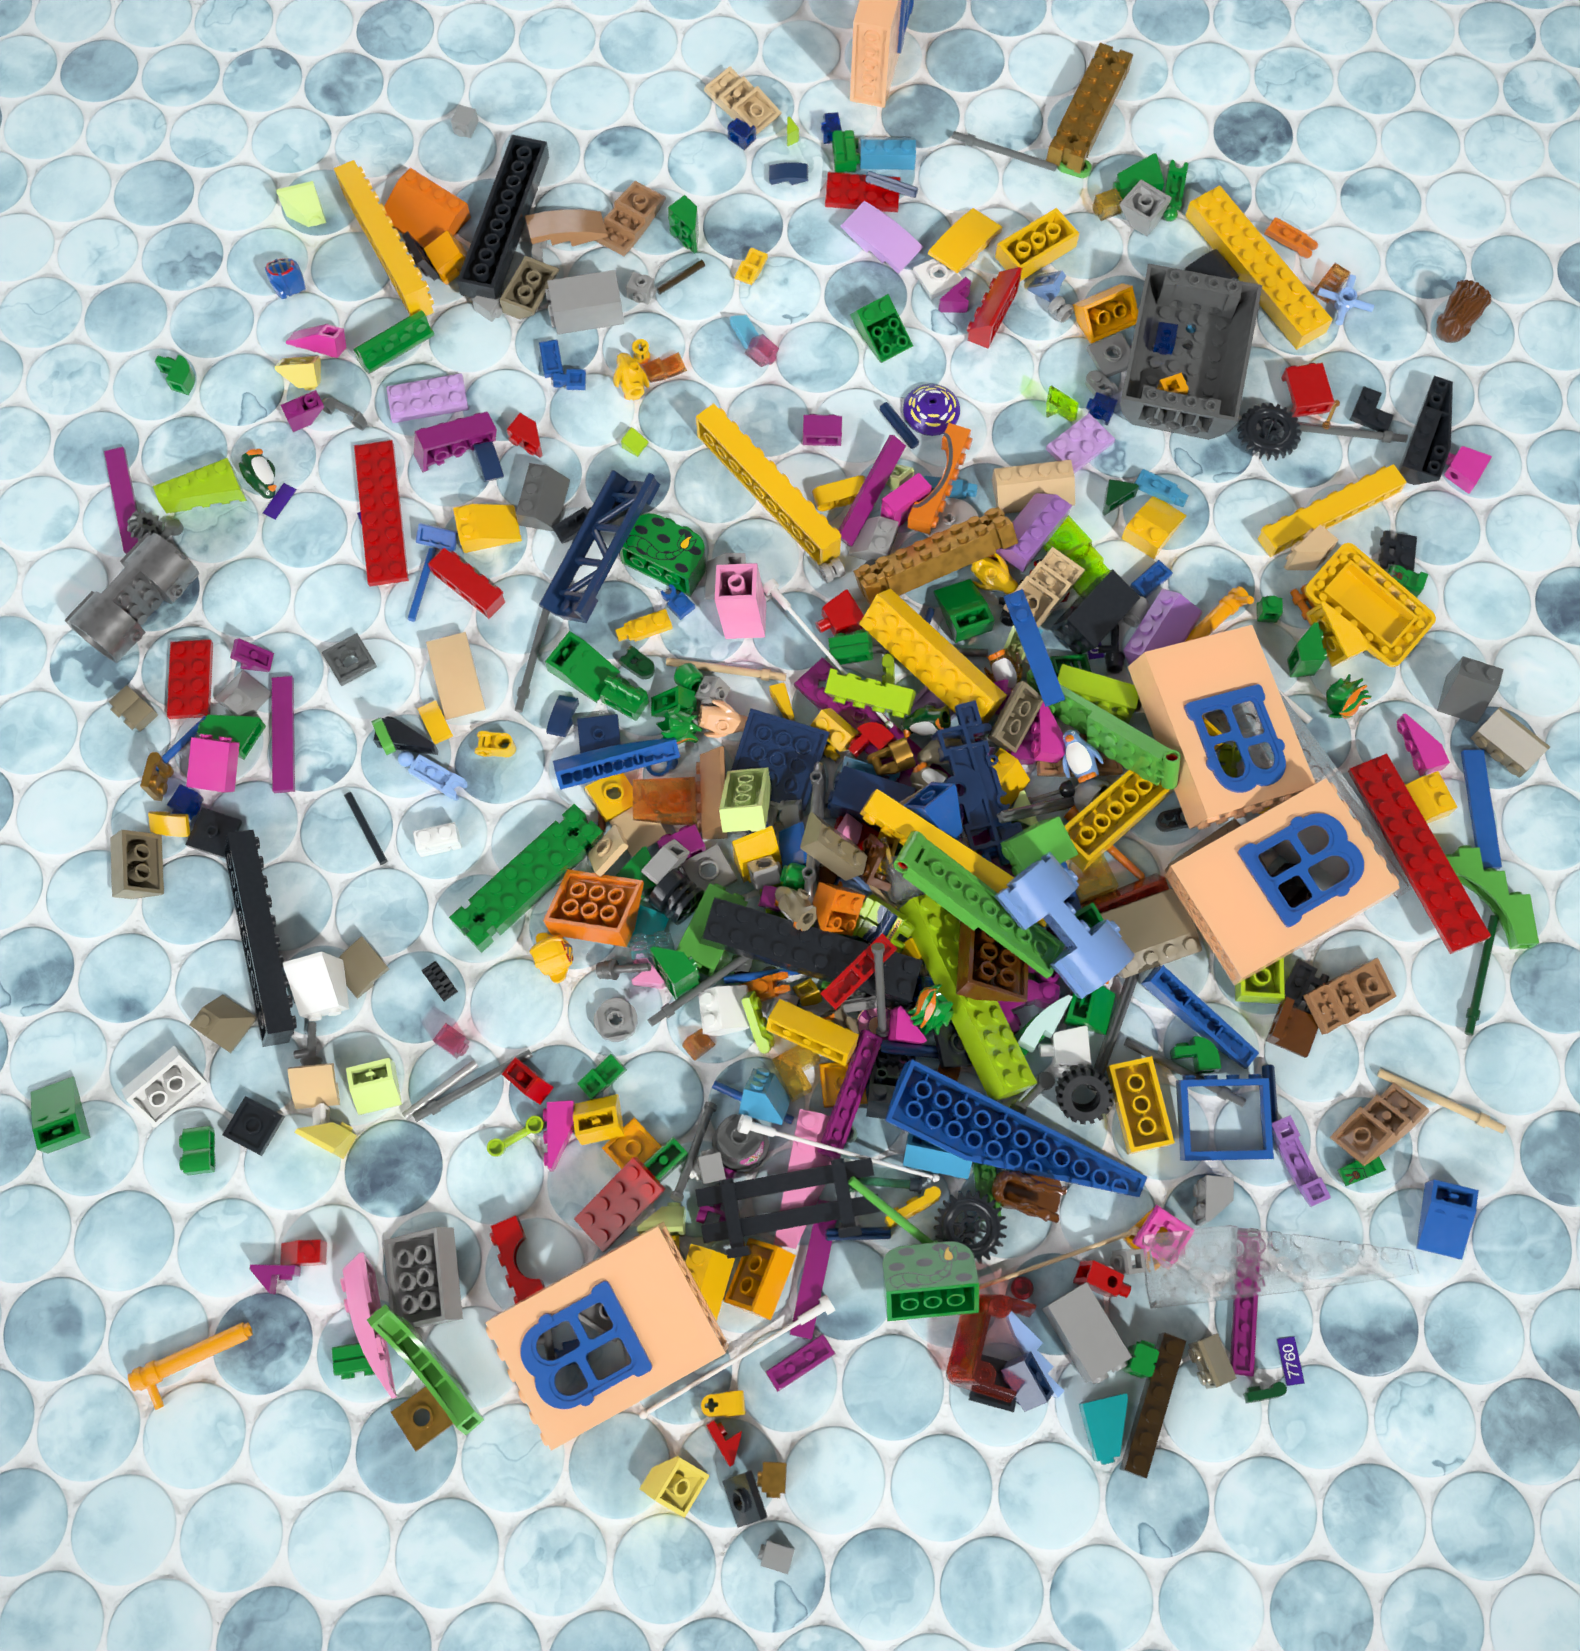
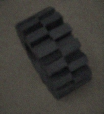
M436 960L421 970L443 1001H446L458 992Z

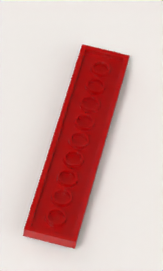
M1386 753L1349 768L1348 773L1448 952L1453 954L1489 939L1491 935L1388 754Z

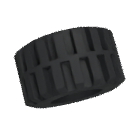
M1078 1064V1068H1074V1066L1069 1067L1070 1071H1064L1062 1073L1063 1077L1057 1080L1058 1086H1055L1056 1099L1061 1111H1063L1067 1118L1070 1117L1071 1121L1076 1123L1078 1120L1080 1124L1086 1125V1121H1089L1090 1124L1095 1123L1094 1119L1096 1118L1099 1121L1102 1120V1114L1105 1113L1107 1115L1109 1113L1108 1107H1112V1098H1114L1112 1087L1107 1077L1098 1068L1094 1069L1092 1065L1087 1064V1067H1084L1083 1064ZM1083 1084L1094 1086L1097 1092L1094 1099L1089 1103L1079 1104L1072 1100V1093L1078 1086Z

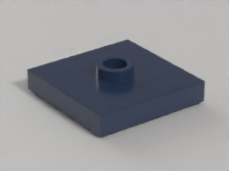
M618 714L577 719L580 753L621 744Z

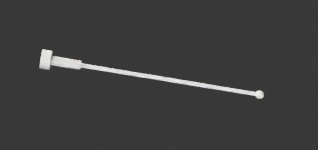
M771 579L763 586V591L766 595L772 594L779 604L792 614L841 673L846 675L847 672L793 611L791 604L778 590L779 584L776 580ZM876 712L884 721L885 727L891 729L893 723L888 721L882 713Z
M742 1114L739 1119L737 1131L740 1133L748 1134L750 1130L774 1137V1135L858 1159L871 1158L776 1131V1128L752 1122V1117ZM871 1158L872 1163L929 1178L933 1182L940 1180V1176L936 1173L931 1175Z
M827 1294L819 1298L820 1304L798 1316V1320L651 1408L641 1410L639 1413L640 1418L646 1419L651 1412L800 1323L803 1325L825 1311L827 1315L836 1311Z

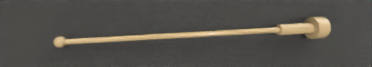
M1133 1227L1131 1231L980 1284L979 1290L1131 1235L1136 1236L1140 1229Z

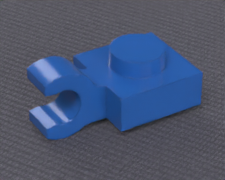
M566 369V374L554 373L553 387L560 388L566 385V390H586V370Z

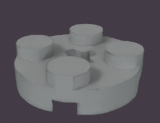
M611 998L604 1001L596 1011L594 1024L597 1032L603 1039L611 1042H621L635 1033L638 1017L635 1008L630 1003L621 998ZM613 1015H617L618 1018H622V1021L619 1022V1025H614V1023H610V1020L614 1018Z

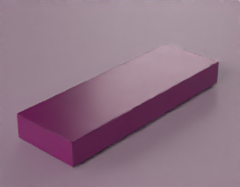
M822 1334L767 1370L766 1374L777 1392H779L836 1353L824 1334Z

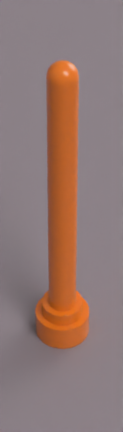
M1074 805L1064 818L1069 822L1080 812ZM1114 845L1107 850L1137 879L1143 880L1145 878V874Z

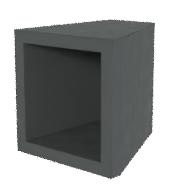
M1463 656L1446 676L1437 711L1477 724L1500 686L1504 669Z

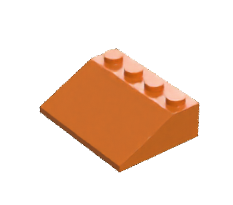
M409 168L399 178L384 205L387 213L385 216L391 218L394 225L393 228H396L402 234L408 231L424 248L445 231L454 236L471 218L466 202L412 168Z
M567 869L543 921L551 935L561 934L567 938L627 947L635 930L644 882L643 880L602 875L600 877L596 873Z

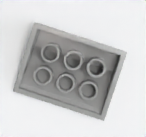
M435 1227L384 1240L390 1308L398 1316L405 1318L414 1328L463 1319L454 1228Z

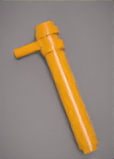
M1240 586L1232 588L1228 592V596H1224L1219 601V605L1192 629L1185 642L1209 636L1230 615H1234L1239 610V607L1245 604H1252L1254 598L1249 596L1247 591Z
M242 1322L163 1359L150 1361L143 1368L139 1366L133 1369L132 1373L128 1374L129 1385L133 1391L138 1389L142 1391L147 1388L154 1408L157 1410L164 1406L156 1386L157 1383L162 1382L163 1378L250 1339V1336L253 1335L252 1328L249 1323L244 1324Z

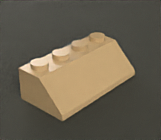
M1071 460L995 468L991 481L996 507H999L1004 514L1021 512L1036 493L1056 494L1072 506H1075V476Z

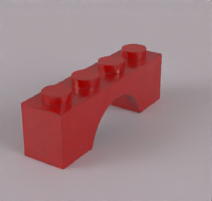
M515 1215L490 1226L492 1232L489 1233L494 1246L498 1245L500 1251L497 1254L500 1265L502 1267L505 1266L508 1275L505 1276L509 1288L513 1287L516 1296L513 1297L515 1304L545 1288L541 1279L527 1278L518 1268L517 1252L521 1244L527 1239L519 1218Z

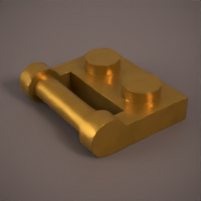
M152 752L149 754L140 787L156 801H162L163 795L167 793L168 778L174 773L173 768L162 761V756L159 753Z

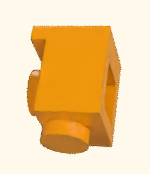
M1182 373L1161 379L1157 387L1158 390L1187 395L1189 390Z

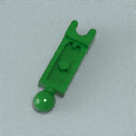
M1170 161L1164 193L1172 199L1163 214L1164 219L1168 222L1174 221L1178 216L1177 210L1181 209L1188 162H1185L1182 168H1177L1175 161Z

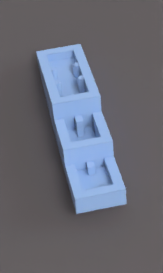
M1010 1309L1007 1310L1004 1316L1022 1355L1030 1351L1032 1352L1054 1392V1398H1058L1064 1390L1048 1375L1053 1366L1037 1350L1043 1342Z

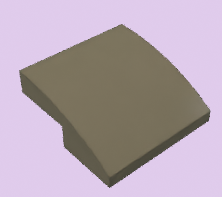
M362 936L339 957L344 962L346 986L357 999L374 986L373 982L389 970L387 965Z

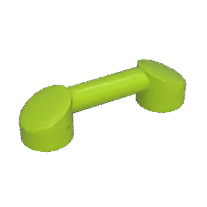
M531 1116L527 1119L524 1128L503 1140L497 1138L490 1140L487 1144L488 1153L494 1157L502 1156L508 1146L531 1133H541L544 1128L543 1120L539 1116Z

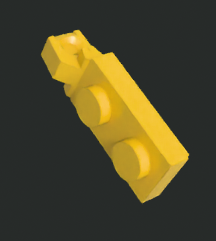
M666 609L628 621L623 627L615 631L619 642L628 638L630 641L635 640L636 642L671 630L673 627Z

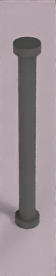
M874 943L871 946V951L874 953L878 1021L876 1035L886 1037L889 1035V1028L886 1026L883 968L885 945Z
M705 1102L703 1116L676 1188L670 1195V1198L674 1201L682 1202L684 1199V1189L712 1114L717 1110V1105L712 1102Z

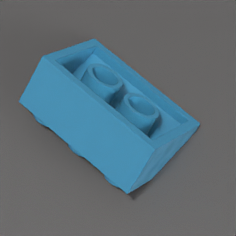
M860 137V169L915 170L916 139L914 137Z
M753 1068L743 1091L738 1114L782 1125L791 1098L774 1073H770L765 1068Z
M908 1132L903 1166L931 1171L936 1174L950 1175L955 1178H969L972 1162L963 1160Z

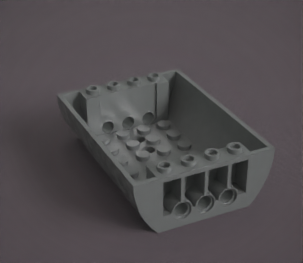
M1148 263L1120 402L1122 413L1132 425L1209 440L1229 432L1237 424L1262 285ZM1191 325L1193 329L1195 327L1196 331L1189 333L1185 328ZM1185 343L1190 344L1192 349L1187 350L1182 345ZM1182 373L1189 388L1187 395L1157 389L1161 379Z

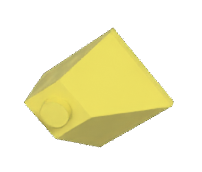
M320 356L282 358L275 365V370L297 388L314 390L321 383Z
M332 1122L297 1128L294 1132L344 1159L357 1135L351 1132L353 1128L343 1122L340 1125Z
M676 1456L652 1467L639 1489L654 1501L685 1518L710 1475Z

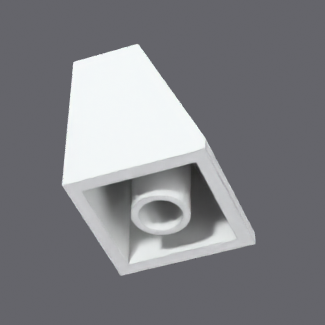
M318 952L283 962L299 1016L307 1018L309 1021H318L322 1019V1016H337L341 1014V1011L349 1009L344 962L342 959L324 952Z

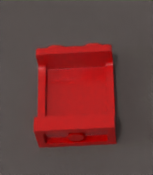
M1309 363L1302 366L1293 365L1285 368L1281 379L1283 382L1286 381L1293 403L1290 410L1293 412L1292 417L1329 413L1334 404V398L1323 363Z

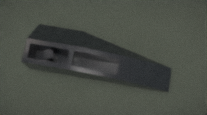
M1434 376L1398 469L1409 484L1418 485L1435 482L1441 478L1451 449L1453 381Z

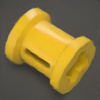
M644 339L635 340L632 344L633 358L637 363L645 364L650 359L649 344Z

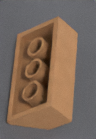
M719 746L700 754V762H696V774H700V781H697V794H701V801H697V813H701L702 819L698 820V832L702 833L703 840L728 839V832L722 831L719 813L726 779L724 746Z

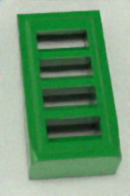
M1087 654L1049 657L1057 677L1062 664L1071 666L1070 663L1072 662L1073 667L1079 669L1077 661H1080L1081 670L1091 672Z

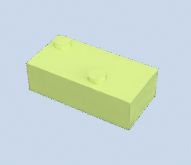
M768 767L727 771L719 807L723 832L746 830L756 832L766 828L772 790Z

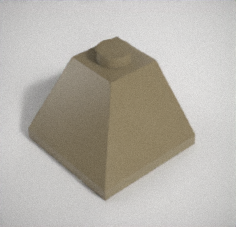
M222 994L202 1007L189 1025L229 1053H232L257 1020V1017Z

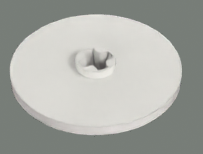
M945 498L946 505L943 513L939 512V522L936 529L933 528L930 535H925L931 537L936 532L947 530L952 525L965 522L970 517L978 516V514L969 503L961 499Z

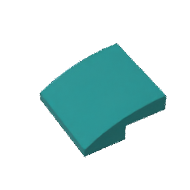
M639 905L635 930L627 947L637 950L640 948L643 953L651 956L650 948L653 946L658 947L669 919L665 914Z

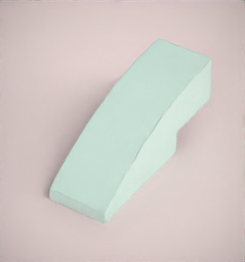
M1067 995L1042 1011L1023 1033L1018 1041L1019 1046L1032 1053L1042 1035L1051 1038L1072 996Z

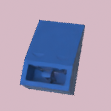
M1434 1179L1426 1182L1424 1185L1416 1249L1462 1260L1476 1214L1479 1190Z

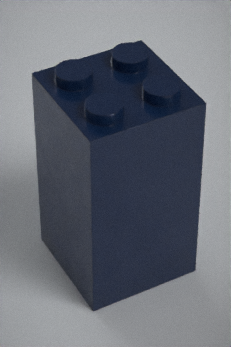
M843 766L842 772H837L834 782L835 787L830 792L827 809H830V817L832 818L844 817L847 813L860 823H864L880 832V826L867 823L863 819L864 816L860 814L871 794L878 789L900 803L914 794L916 788Z

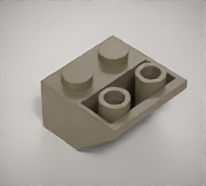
M1218 1333L1188 1344L1190 1348L1188 1349V1355L1192 1363H1196L1199 1370L1197 1372L1198 1379L1202 1386L1205 1385L1206 1389L1217 1388L1237 1379Z

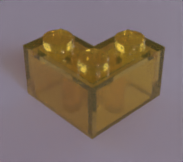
M1104 854L1082 871L1084 877L1077 880L1079 886L1076 889V893L1081 906L1115 893L1119 885Z
M800 1045L772 1059V1066L792 1102L812 1092V1086L804 1071L820 1063L821 1058L819 1054Z

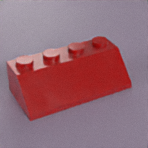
M1017 267L1000 271L997 278L992 279L989 293L985 292L982 306H978L976 309L974 322L970 321L966 332L969 333L968 341L987 349L989 348L1018 292L1023 268Z

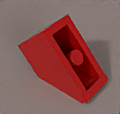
M516 1057L502 1073L524 1095L539 1105L542 1104L554 1088Z
M317 1239L281 1243L280 1265H326V1241Z

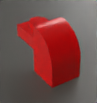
M868 722L857 728L861 736L855 737L850 742L848 750L857 758L870 744L879 751L888 747V743L896 741V738L882 724Z

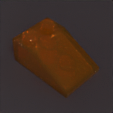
M695 777L633 780V820L670 825L698 824L697 783Z

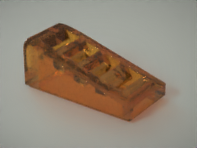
M1334 263L1312 294L1328 303L1331 299L1317 295L1319 288L1329 290L1324 287L1326 284L1332 288L1333 292L1337 293L1348 280L1351 272ZM1335 274V275H1337L1338 277H1340L1341 279L1339 280V279L1335 278L1333 275ZM1331 279L1332 281H1334V282L1337 283V284L1334 285V284H1332L1331 282H1329L1328 280Z

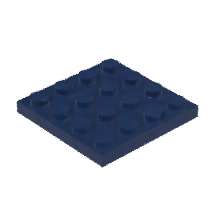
M751 708L731 771L768 767L772 789L770 801L780 803L787 800H802L803 811H806L812 792L810 774L814 771L815 763L822 760L830 732Z

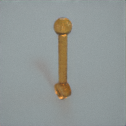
M1334 400L1329 416L1322 424L1323 429L1330 428L1331 418L1336 407L1340 405L1339 400Z

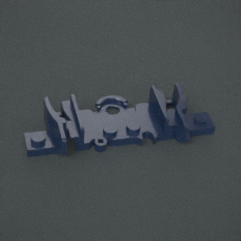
M976 700L955 705L954 709L959 726L937 730L932 736L933 741L938 740L940 744L938 749L939 762L949 761L951 771L954 774L950 778L947 777L943 783L960 784L964 787V794L958 796V802L964 808L963 812L967 824L962 826V835L964 839L968 840L969 849L979 853L995 847L1001 867L1010 865L1009 860L1002 853L1000 843L1023 831L1020 822H999L997 814L1008 810L1010 804L1004 805L1000 802V797L1005 796L1007 793L1002 790L997 771L993 768L998 763V757L996 755L988 757L990 748L987 740L975 741L974 737L989 734L992 727L989 723L982 724ZM944 739H961L963 745L946 747ZM988 829L990 841L974 846L972 837Z

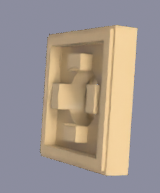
M616 824L587 854L594 872L600 877L629 847L621 828Z

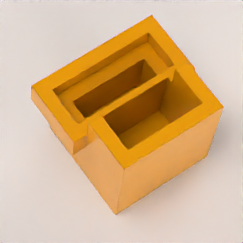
M445 231L425 247L424 250L443 283L448 285L459 276L467 256V251L459 240L448 231Z

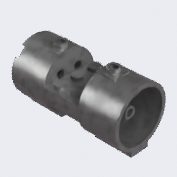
M146 533L120 560L125 569L102 593L91 591L64 620L86 642L115 663H118L136 642L140 641L146 633L141 625L160 607L161 603L166 601L172 604L199 575V571L187 557L184 558L177 551L176 547L155 533Z

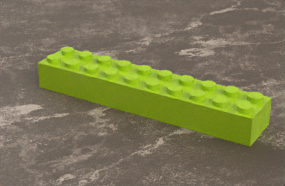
M927 895L911 898L899 908V911L908 916L907 921L915 927L911 936L934 984H942L938 992L953 1003L954 1014L951 1020L987 1096L995 1101H999L1020 1094L1037 1084L998 1001L974 1000L956 994L960 935L958 919Z

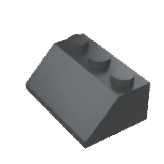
M529 463L516 511L519 526L554 532L552 527L560 522L570 479L549 466Z

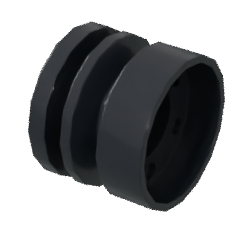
M677 868L672 869L660 880L652 891L648 902L660 912L668 908L665 916L668 919L672 918V922L676 925H680L697 909L705 891L700 887L696 888L697 885L694 882L686 885L687 876Z

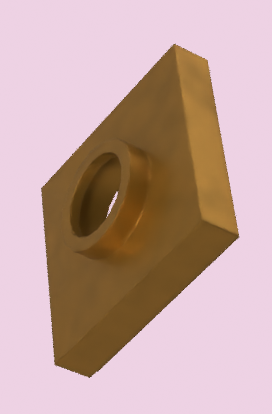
M426 1386L391 1411V1414L415 1452L453 1425L451 1419ZM420 1408L427 1409L430 1414V1420L424 1426L416 1425L413 1419L414 1413Z

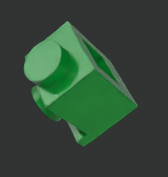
M1271 595L1262 597L1260 602L1256 603L1257 622L1277 623L1283 613V598Z

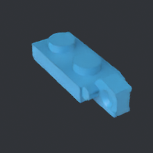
M1142 469L1135 481V484L1139 486V490L1169 504L1184 507L1189 497L1188 494L1181 492L1177 484L1145 469Z
M924 476L926 481L932 486L931 492L936 488L942 477ZM953 480L951 484L953 485L952 492L949 497L946 496V498L966 499V496L976 497L977 485L968 483L965 480Z

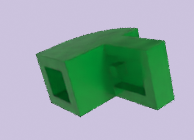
M179 354L176 360L171 357L165 358L158 355L155 363L160 372L168 374L165 380L171 390L189 395L195 384V374L188 361Z
M1194 1036L1190 1040V1045L1188 1042L1175 1044L1176 1047L1170 1050L1171 1060L1193 1058L1194 1070L1197 1074L1217 1073L1222 1069L1216 1046L1204 1037Z

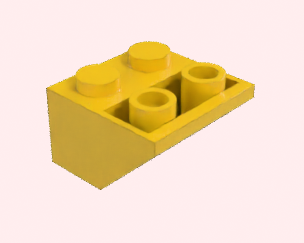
M618 1094L575 1103L573 1112L575 1136L581 1145L625 1136Z

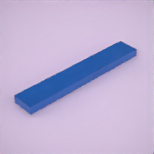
M1463 750L1461 757L1475 848L1480 847L1483 869H1500L1502 863L1484 750Z

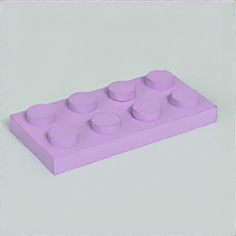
M462 373L386 387L393 423L469 410Z

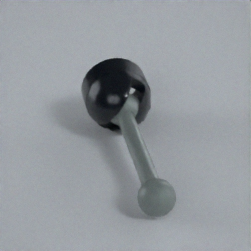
M1067 780L1060 784L1058 790L1033 798L1028 797V800L1032 804L1034 801L1057 794L1063 797L1074 796L1075 790L1071 780Z

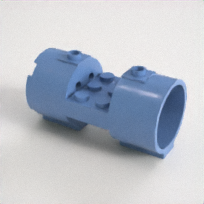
M1048 852L1041 857L1042 860L1033 862L1007 884L1009 888H1003L994 897L1021 930H1026L1040 919H1044L1066 946L1050 965L1077 998L1083 999L1086 995L1092 993L1118 974L1133 959L1135 954L1121 938L1122 936L1119 934L1120 928L1113 920H1103L1089 928L1083 920L1079 921L1075 917V909L1068 902L1065 904L1063 901L1078 888V877L1071 869L1067 871L1066 868H1063L1053 854Z

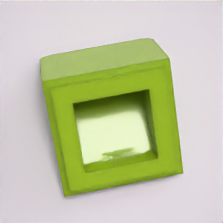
M790 116L787 117V146L799 141V128Z
M632 427L621 440L622 448L637 457L649 443Z

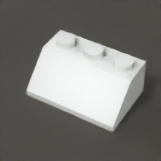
M173 1046L121 1090L126 1101L156 1128L208 1083L192 1063Z

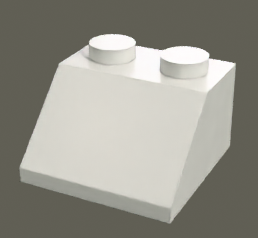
M747 985L717 986L706 989L698 995L703 1034L717 1037L750 1029L741 1001L749 992Z

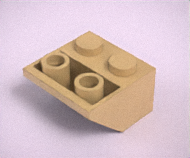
M1321 524L1315 530L1311 528L1305 534V539L1302 542L1297 541L1291 548L1292 551L1286 557L1287 563L1284 568L1286 570L1315 571L1328 558L1338 539Z

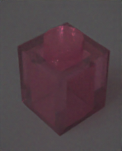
M764 334L752 338L745 354L760 367L768 364L771 365L776 360L779 347Z
M447 1023L432 1040L455 1059L467 1052L468 1044L470 1043L464 1035Z

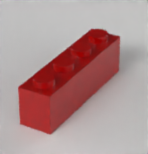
M443 548L428 563L433 575L488 619L505 604L503 591L496 585L493 587L483 574L478 575L474 572V568L466 562L464 564L454 551L449 552L446 548Z

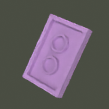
M1088 413L1046 446V450L1057 461L1071 460L1075 474L1115 442V438Z

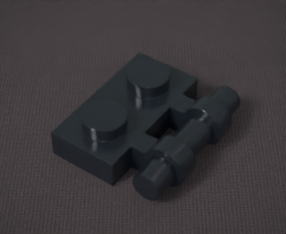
M1383 531V536L1380 538L1381 553L1378 557L1380 567L1387 569L1388 564L1399 565L1406 570L1414 572L1417 536L1397 533L1395 540H1393L1390 531ZM1390 548L1394 549L1393 555L1389 553Z
M1300 959L1296 960L1284 984L1285 998L1289 997L1295 1000L1293 1005L1296 1007L1302 1001L1306 1003L1303 995L1306 994L1310 984L1317 988L1328 982L1330 978L1328 975L1322 974L1320 979L1315 977L1318 969ZM1306 1005L1304 1011L1312 1014L1308 1005Z

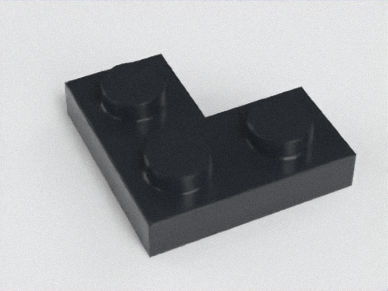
M1364 386L1350 421L1378 432H1383L1384 430L1388 431L1394 415L1377 409L1376 407L1382 393Z

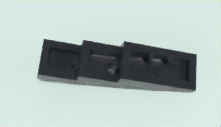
M615 501V503H614V505L612 506L611 510H612L613 508H615L616 506L620 505L621 502H616V501ZM586 507L581 508L552 527L562 544L575 539L591 507L589 509ZM629 508L605 524H610L626 515Z

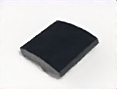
M1217 249L1206 253L1185 268L1186 271L1235 280L1239 277Z

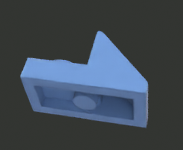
M1063 271L1036 275L1027 289L1048 302H1052L1060 292V287L1066 275Z

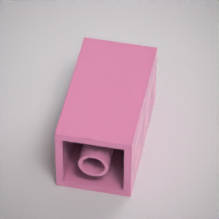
M757 563L716 565L715 603L725 639L765 637L766 599Z

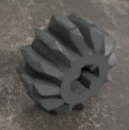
M143 509L140 513L135 511L129 517L127 531L131 532V538L136 537L139 541L146 533L160 535L163 522L158 521L159 516H153L152 511L146 513Z

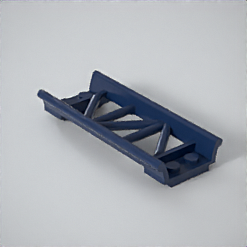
M611 470L539 603L541 608L564 620L581 623L588 622L599 601L596 596L644 506L651 504L661 485L655 479V475L648 473L644 482L630 481L618 472ZM615 501H616V502H621L620 505L616 506L615 508H613V509L611 510V508H612V506L614 505ZM629 508L621 525L605 524ZM601 531L616 533L608 548L600 533ZM594 540L603 556L602 560L585 557ZM580 566L597 567L595 571L570 586ZM588 585L584 593L577 592Z

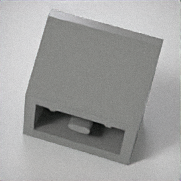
M724 553L706 562L705 599L715 600L716 565L746 564L745 553Z
M1206 1175L1198 1180L1197 1184H1194L1193 1196L1197 1197L1196 1206L1193 1207V1220H1196V1226H1202L1210 1222L1233 1201L1234 1178Z

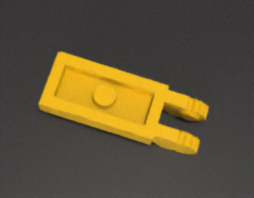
M936 1186L927 1188L924 1196L920 1198L915 1196L906 1202L907 1205L901 1209L898 1207L893 1209L908 1220L939 1201L941 1191ZM889 1216L885 1217L887 1227L892 1229L898 1225Z

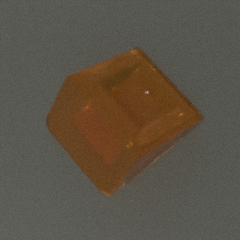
M701 1028L688 1036L682 1046L691 1058L696 1061L713 1048L715 1043L707 1034H703V1029Z

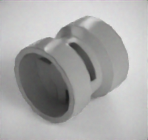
M1062 296L1054 298L1047 309L1051 314H1055L1057 320L1061 323L1065 322L1074 312V308L1070 304H1066Z
M838 557L832 559L828 564L823 563L819 565L820 574L826 583L833 581L835 577L840 578L845 575V569Z

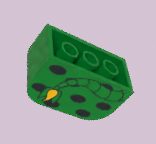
M653 513L643 514L638 517L620 551L622 564L667 586L671 584L677 591L683 592L689 597L693 594L706 571L705 546L702 538L689 527H682L670 518H664Z
M952 1241L912 1244L893 1248L884 1256L883 1287L887 1321L979 1313V1280L972 1251L964 1244Z

